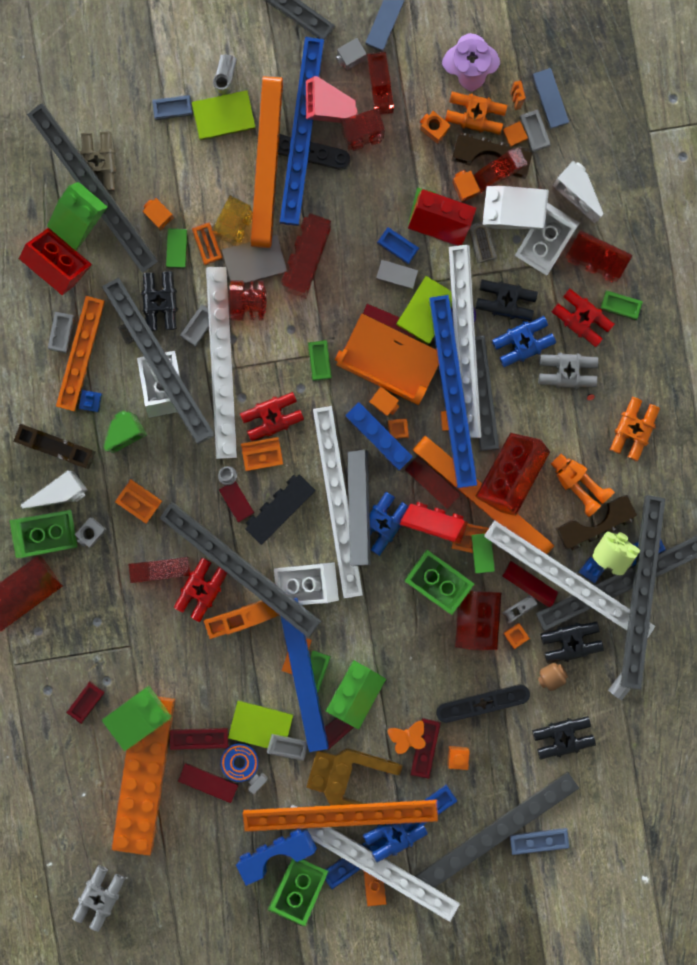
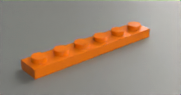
M89 296L85 297L56 407L76 412L103 313L104 300Z

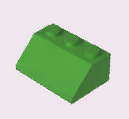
M125 411L116 414V419L111 421L103 448L107 452L115 453L147 436L137 415Z
M353 660L325 711L359 730L386 678Z

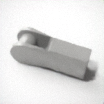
M529 595L502 612V614H505L508 618L507 622L511 623L538 606V604ZM515 608H517L519 611V614H517L516 616L512 612V610Z

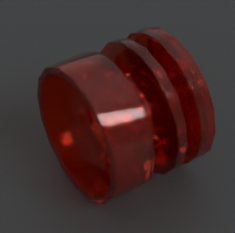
M231 280V321H244L246 312H249L251 321L255 319V312H258L259 321H264L267 310V291L264 286V280H259L258 289H255L254 280H251L249 289H245L243 280Z

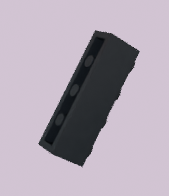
M300 474L297 477L293 475L286 482L288 486L284 490L280 488L273 495L275 499L270 504L266 502L259 509L261 513L257 517L253 515L246 522L248 526L245 530L261 545L316 491Z

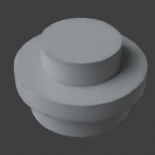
M223 467L218 473V479L223 485H231L237 479V472L233 467Z

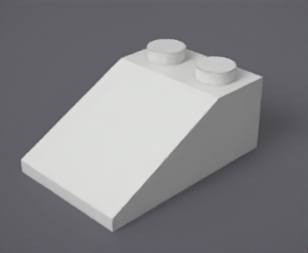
M572 161L556 179L553 187L592 222L596 223L603 215L602 209L589 176L585 172L586 169L580 163Z
M487 186L483 225L492 229H545L549 190Z
M547 203L545 229H530L515 256L548 275L580 222Z
M175 351L165 352L180 377ZM137 358L148 417L176 413L175 407L145 358Z
M67 471L21 504L22 508H36L72 501L78 502L86 496L84 493L88 490L75 472Z
M335 562L274 569L275 585L291 598H298L300 605L339 601Z

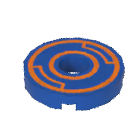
M236 743L225 749L220 765L222 772L227 778L232 781L243 782L255 775L259 765V758L253 747L246 743ZM242 757L245 760V765L237 767L234 760Z

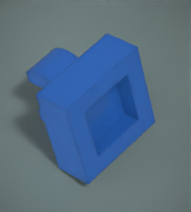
M82 390L79 409L99 412L102 393Z
M589 557L578 572L595 584L605 569L593 558Z

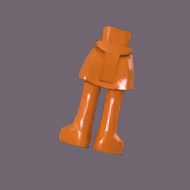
M562 453L551 463L556 469L555 473H557V477L564 489L572 490L583 502L585 514L588 517L593 515L601 505L584 491L578 484L579 481L592 492L601 504L605 503L615 493L611 488L603 489L599 487L586 474L587 468L570 458L566 459Z

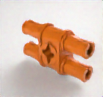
M452 91L449 103L465 106L467 112L462 114L447 110L445 121L461 125L462 129L468 128L479 131V133L486 131L498 135L501 134L503 123L486 120L485 116L488 112L505 116L508 105L493 102L489 97L487 99L475 96L473 93L465 95ZM476 107H478L479 114L474 120L473 112L475 111Z
M636 397L631 398L626 412L621 414L622 418L617 429H615L616 436L610 448L611 451L620 454L626 439H633L632 441L634 442L628 458L634 461L639 460L644 446L649 444L648 440L653 429H655L654 422L660 410L659 407L650 404L644 419H637L638 417L636 416L642 400ZM638 425L637 429L641 432L632 433L633 429L629 426Z

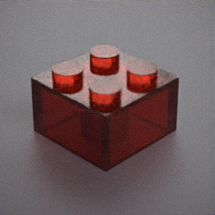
M378 108L341 119V130L348 150L353 149V151L364 148L363 145L369 143L376 145L382 142L381 139H384L385 128Z

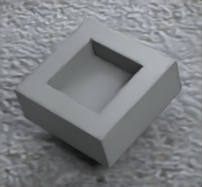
M261 773L259 776L255 774L248 782L251 784L248 790L254 795L267 781L268 777L264 773Z

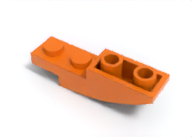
M261 600L206 619L204 624L209 638L212 639L249 628L275 618L279 614Z

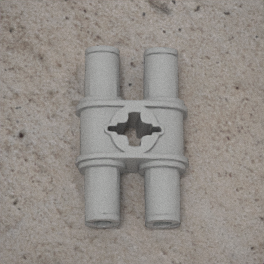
M562 352L557 353V355L540 354L539 365L556 366L558 372L556 374L539 373V385H553L558 389L560 387L579 389V387H597V376L580 375L579 370L580 368H598V357L581 356L579 353L562 354ZM568 366L569 369L573 370V373H570L569 377L567 376V373L564 372V369H566Z
M101 865L97 866L91 880L86 882V887L81 897L78 898L79 904L72 917L74 921L82 923L89 908L94 909L96 913L89 928L96 932L100 931L106 917L111 915V910L116 900L119 899L118 893L125 880L123 876L115 874L108 889L102 887L101 884L108 869ZM97 895H100V896H101L100 902H97V901H96V899H97L96 896H97Z

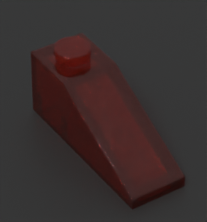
M188 557L128 564L130 583L190 576Z

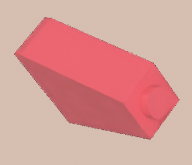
M317 76L306 80V119L343 124L356 120V100Z

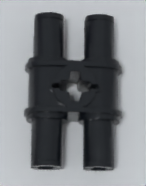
M172 271L162 272L163 289L161 291L155 290L154 273H143L142 312L145 314L146 323L151 331H158V312L164 313L165 330L177 329V290L174 288ZM159 297H161L162 300H166L164 302H161V306H159L157 303H154L155 301L159 300Z
M482 279L479 290L494 293L497 299L490 301L477 298L475 309L492 312L493 316L508 317L510 320L519 318L532 321L534 310L517 307L516 302L521 299L535 303L538 292L521 288L522 286L519 284L512 285L503 283V281L497 283ZM508 293V300H510L511 302H509L505 307V301L502 299H504Z
M598 622L582 625L575 623V625L562 628L560 626L555 631L540 634L543 645L559 641L562 643L561 649L545 652L547 664L562 660L569 662V660L582 657L584 659L589 654L604 651L601 640L584 643L582 640L583 636L600 632ZM571 636L576 641L573 648L568 644L571 641Z
M589 716L574 720L567 718L564 721L551 722L547 727L532 730L535 741L550 737L554 739L553 745L537 749L539 759L542 760L553 756L561 758L563 755L578 753L580 749L596 746L593 734L577 739L574 737L575 731L591 727ZM562 731L566 736H568L565 742L566 745L561 740L563 734Z

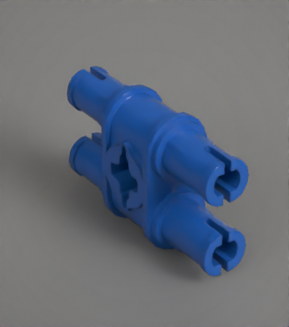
M544 316L529 323L524 321L523 324L512 329L509 328L505 334L491 340L495 350L509 344L515 347L514 351L499 357L503 367L517 361L524 362L525 359L536 354L539 355L542 352L541 350L556 344L552 333L538 340L533 337L534 332L548 326ZM521 337H523V339H528V342L526 343L527 347H525L524 344L520 345L519 342L522 340Z
M385 492L377 506H372L373 509L369 514L370 536L373 531L379 532L378 535H380L371 551L379 556L388 543L394 541L393 538L400 527H403V525H400V522L409 507L402 502L394 515L388 516L386 511L395 499L388 492ZM376 519L382 521L386 519V524L390 528L388 529L382 527V529H380V524L378 523V521H376Z
M408 823L378 824L376 828L364 834L363 838L367 845L382 837L386 839V845L372 852L373 858L378 863L391 855L397 856V853L408 847L411 848L414 842L428 835L425 827L420 825L407 832L404 829V825ZM393 830L399 832V834L397 835L398 839L391 837L393 835Z

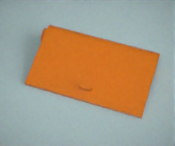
M362 313L343 352L339 350L335 361H337L336 366L418 406L439 365L436 349Z

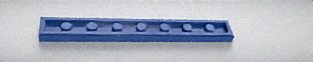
M281 616L309 752L326 750L329 746L306 636Z
M447 785L423 800H437L438 815L457 802V799ZM427 822L408 823L404 825V829L409 832L420 825H425ZM393 830V835L391 837L398 839L397 835L399 834V832ZM382 837L370 845H367L366 842L361 845L374 852L386 845L387 841ZM341 858L325 869L328 871L325 881L331 889H334L361 869Z

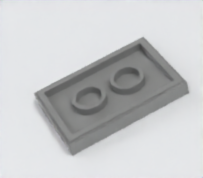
M277 235L272 236L271 248L251 247V242L222 249L232 287L287 273Z

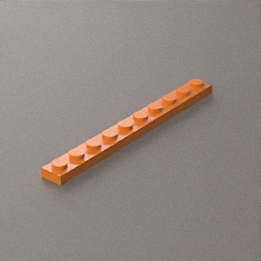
M437 800L244 810L243 821L245 831L435 822L438 821Z

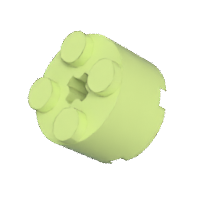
M606 532L595 547L593 558L604 569L607 567L613 569L611 573L624 575L638 556L640 550L628 541V537L624 533Z

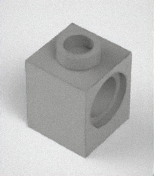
M358 38L337 49L338 56H336L339 65L341 67L344 66L346 70L367 59V54Z
M90 517L75 536L78 537L77 542L83 547H93L107 529L93 517ZM89 528L94 531L92 539H88L85 535L86 530Z

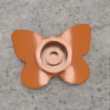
M421 720L415 722L409 729L389 728L387 730L391 741L396 743L395 751L398 754L405 753L409 747L422 749L426 745L425 740L421 737L424 734V723Z

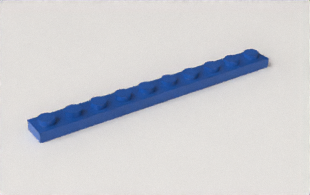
M305 37L280 224L299 226L313 120L306 119V80L314 76L319 77L324 39Z
M449 295L430 297L429 303L457 488L477 486Z

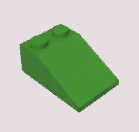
M77 182L67 187L59 199L47 227L77 251L108 207L81 183Z
M71 510L9 520L16 558L78 547Z
M427 549L404 579L405 582L451 615H453L474 585L473 582Z
M148 685L103 718L102 722L121 748L126 751L167 722L172 716Z
M292 858L267 911L300 926H305L328 871L303 859L296 862Z

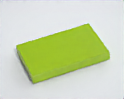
M248 90L192 102L200 140L256 129Z
M425 276L396 325L429 345L434 337L429 298L449 295L450 307H452V292L428 276Z
M238 700L228 738L268 748L271 734L288 737L294 714Z

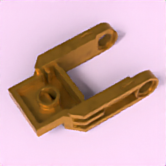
M349 748L336 755L317 751L306 788L324 793L330 806L366 804L343 797L352 771V763L394 775H400L403 765Z

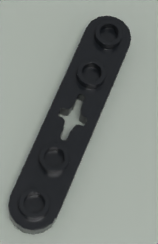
M279 135L278 155L289 157L290 136ZM310 141L309 163L337 170H344L349 166L350 155L347 151Z
M517 684L445 702L437 707L436 715L441 722L449 723L521 705L529 700L530 691L525 685ZM481 698L485 701L493 700V702L486 704L484 709L481 706L473 707V704L480 703Z

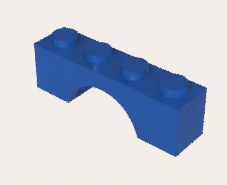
M360 402L345 415L398 471L413 457Z
M296 829L286 838L281 836L273 841L274 844L270 846L264 844L256 849L257 852L253 854L247 852L240 856L236 867L245 885L247 886L265 876L267 873V861L274 855H287L296 862L313 855L317 847L308 829Z

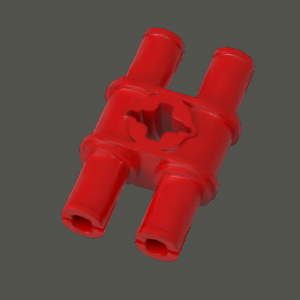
M570 288L563 298L576 307L575 313H570L559 303L551 312L564 322V326L570 328L578 337H583L594 347H597L603 338L590 329V324L595 322L608 333L615 323L604 316L601 309L590 303L588 298H582ZM587 312L585 320L579 323L580 315Z
M293 392L278 398L273 396L272 399L260 404L256 403L254 408L240 413L243 423L257 418L264 421L263 425L247 431L251 441L266 435L271 437L272 434L285 429L288 430L289 426L304 420L301 410L285 416L280 412L282 408L297 402ZM269 409L273 412V414L277 413V416L275 417L276 424H274V422H272L271 419L267 420V417L269 416Z
M203 557L194 572L189 573L190 576L184 587H181L180 592L182 593L173 607L184 613L192 598L197 599L198 604L190 616L197 622H200L207 609L213 606L212 603L218 593L221 592L220 586L228 574L221 567H218L211 581H205L204 576L212 562ZM203 585V589L206 591V593H201L199 595V590L196 589L195 586L200 587Z

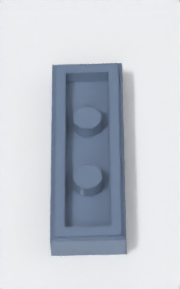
M383 0L365 45L383 52L405 0Z
M551 68L534 73L532 77L550 129L568 124L569 120Z
M567 828L512 834L510 836L512 855L568 849Z

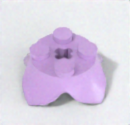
M470 33L462 36L458 43L446 52L442 65L448 73L458 76L462 87L473 92L482 86L488 74H492L498 69L500 59L496 51L488 46L483 38ZM470 56H474V58H476L474 63H470V60L467 59Z

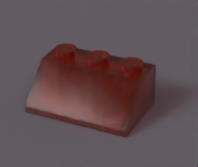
M580 230L574 237L565 257L573 265H583L588 272L593 274L597 272L603 275V279L609 282H617L633 255Z
M470 590L458 606L455 637L456 648L498 650L502 592Z

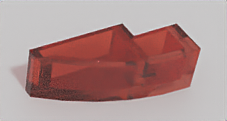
M386 52L367 54L375 115L394 113Z
M520 147L507 151L498 159L491 161L473 176L480 189V193L486 191L487 186H495L528 164Z
M418 456L405 469L411 477L446 509L460 496L454 488Z

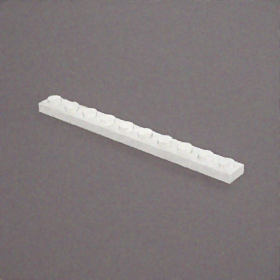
M469 245L449 247L454 334L470 438L481 437L470 248Z
M207 267L206 281L216 459L237 458L226 267Z
M332 406L313 409L343 597L362 596L358 566H350L349 508Z
M494 520L484 535L485 538L627 630L629 608ZM651 623L649 624L648 637L655 628Z
M332 827L307 828L313 841L439 916L451 921L460 905L457 901L386 859L377 863L372 856L371 850Z

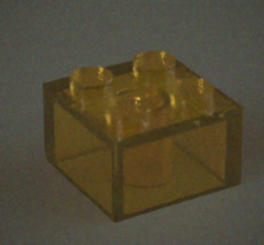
M229 195L212 229L215 237L234 246L238 242L241 243L245 236L244 229L246 225L250 226L252 222L253 212L251 206Z

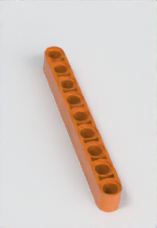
M263 76L251 247L271 248L283 77Z
M424 436L413 448V451L457 488L453 458L432 440ZM477 480V486L457 488L493 520L545 554H548L554 547L547 538L480 481Z

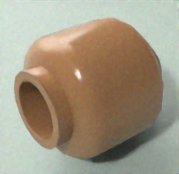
M551 663L540 670L541 677L538 680L543 688L547 687L548 690L554 691L566 684L568 675L562 664Z

